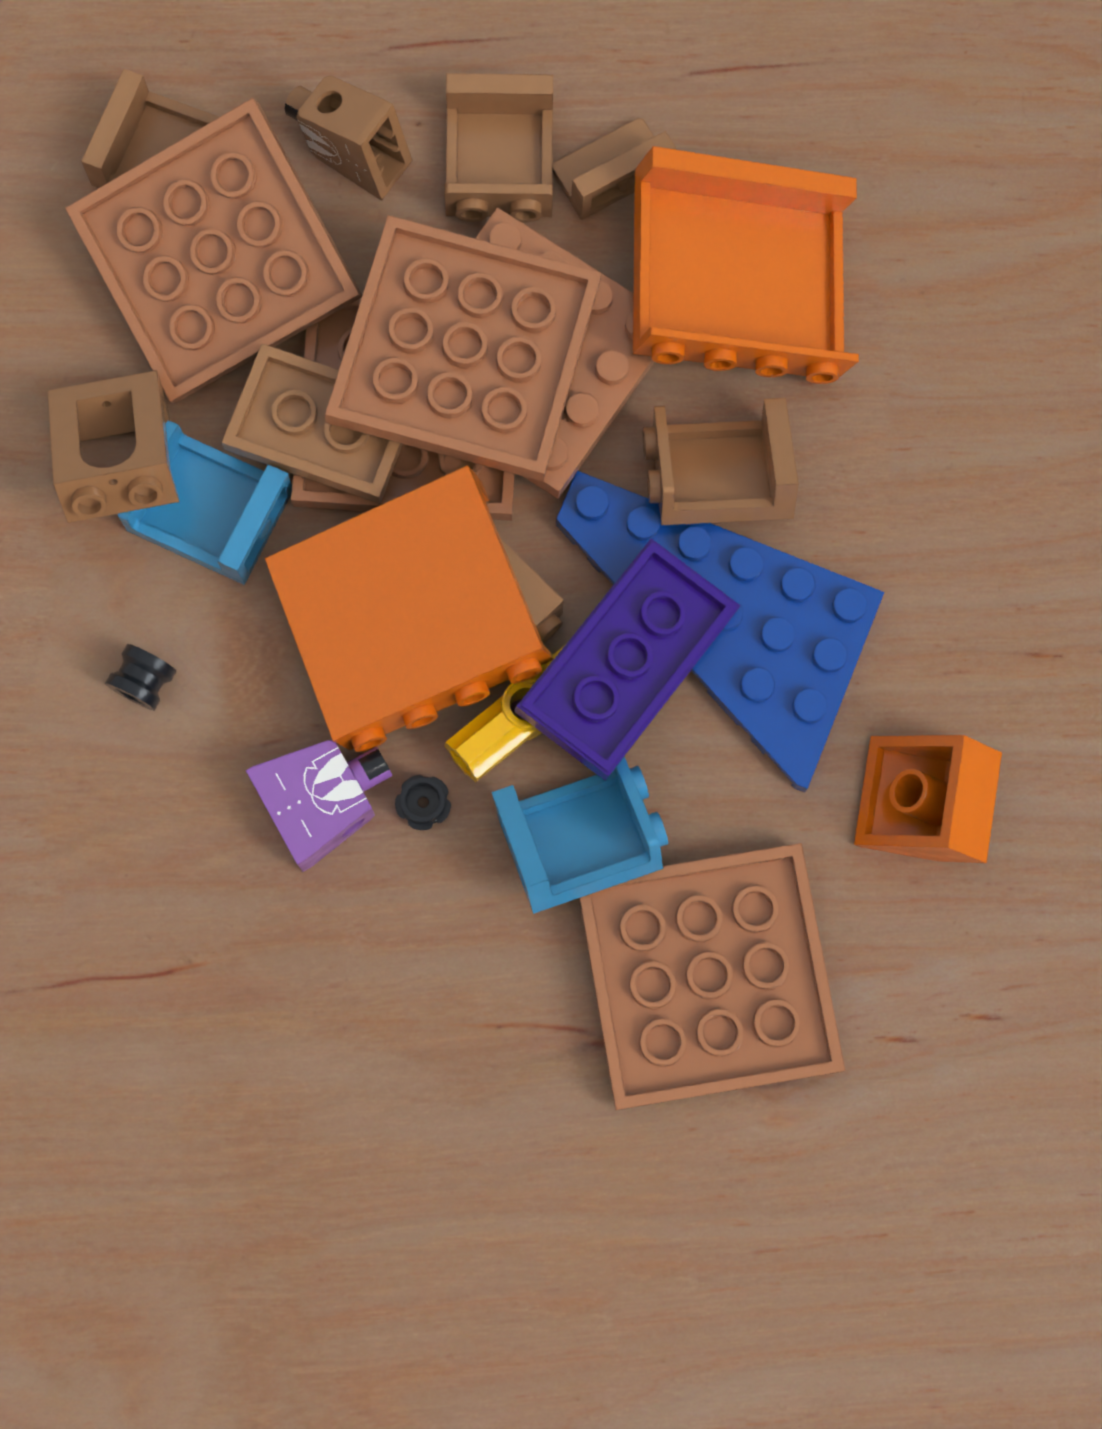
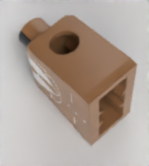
M332 75L324 77L313 92L302 86H297L288 95L285 102V113L299 122L311 153L317 159L373 196L383 200L413 161L394 105Z

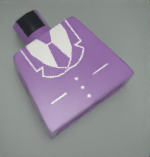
M333 740L312 745L252 766L246 770L302 872L314 866L375 816L364 792L393 776L377 746L346 762L336 742Z

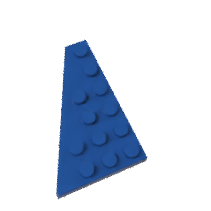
M577 471L556 518V526L572 544L577 545L584 552L591 565L599 573L602 572L613 585L652 538L741 605L691 672L708 689L707 693L735 724L741 726L748 733L751 741L763 755L766 753L792 782V787L805 793L813 777L884 592L711 523L661 525L659 503L649 504V500L646 497Z

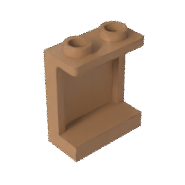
M123 69L81 160L91 185L100 188L219 118V116L150 92L143 75Z
M446 73L447 138L446 184L444 189L446 216H456L463 221L477 222L491 217L495 210L499 208L520 222H533L541 217H552L553 74Z
M786 398L764 399L762 419L757 421L667 425L665 406H654L653 427H643V452L645 460H654L655 470L647 471L649 504L659 503L661 525L794 519L799 482Z

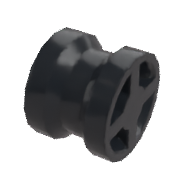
M127 644L122 652L124 661L119 671L110 673L105 685L130 701L155 711L160 702L158 692L164 683L172 681L176 674V669L155 655L134 645Z

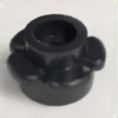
M416 775L410 777L402 784L401 794H398L395 799V808L399 817L406 819L411 828L429 830L433 827L434 823L445 821L450 813L451 803L447 800L449 791L443 781L436 777L428 778ZM424 797L429 800L427 807L422 808L418 805L420 798Z

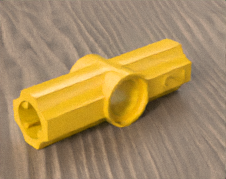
M563 647L552 655L553 659H555ZM552 661L541 665L542 671L537 676L524 682L511 683L504 691L503 696L445 742L444 746L450 753L453 761L465 775L475 782L527 740H531L541 734L529 722L517 718L511 711L510 705L526 695Z

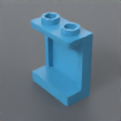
M168 420L166 422L170 469L179 496V502L118 513V518L128 532L245 585L291 496L292 484L289 475L269 464L264 471L186 436L182 433L178 424Z
M625 756L606 781L598 775H594L519 801L513 785L491 792L501 828L533 914L663 869L660 847L669 844L665 827L658 812L648 814L643 802L644 799L649 798L645 779L638 765L629 768Z

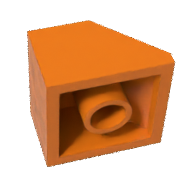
M966 735L871 736L854 845L861 848L939 862L987 863L1002 752Z

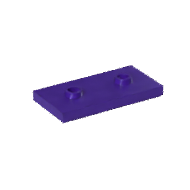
M651 538L518 703L514 712L606 781L741 605Z

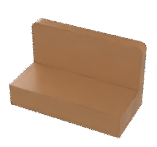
M637 118L555 161L552 164V173L577 214L583 220L635 192V169L652 146L676 149V146L666 131L654 136L644 119Z

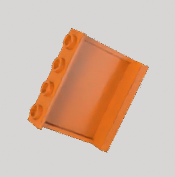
M652 146L635 169L633 354L651 356L654 362L660 364H677L682 361L704 363L705 368L713 371H726L738 367L753 369L757 375L762 377H780L792 374L806 376L808 382L815 384H827L837 381L840 376L859 362V354L844 352L843 211L857 198V178Z
M468 465L265 558L331 738L334 742L348 750L354 749L356 752H363L376 746L378 747L387 740L386 734L404 726L407 729H416L430 724L438 718V711L456 703L458 706L475 704L490 695L489 688L507 680L510 683L527 681L541 673V665L554 660L551 652L543 645L486 504L489 499L482 481Z

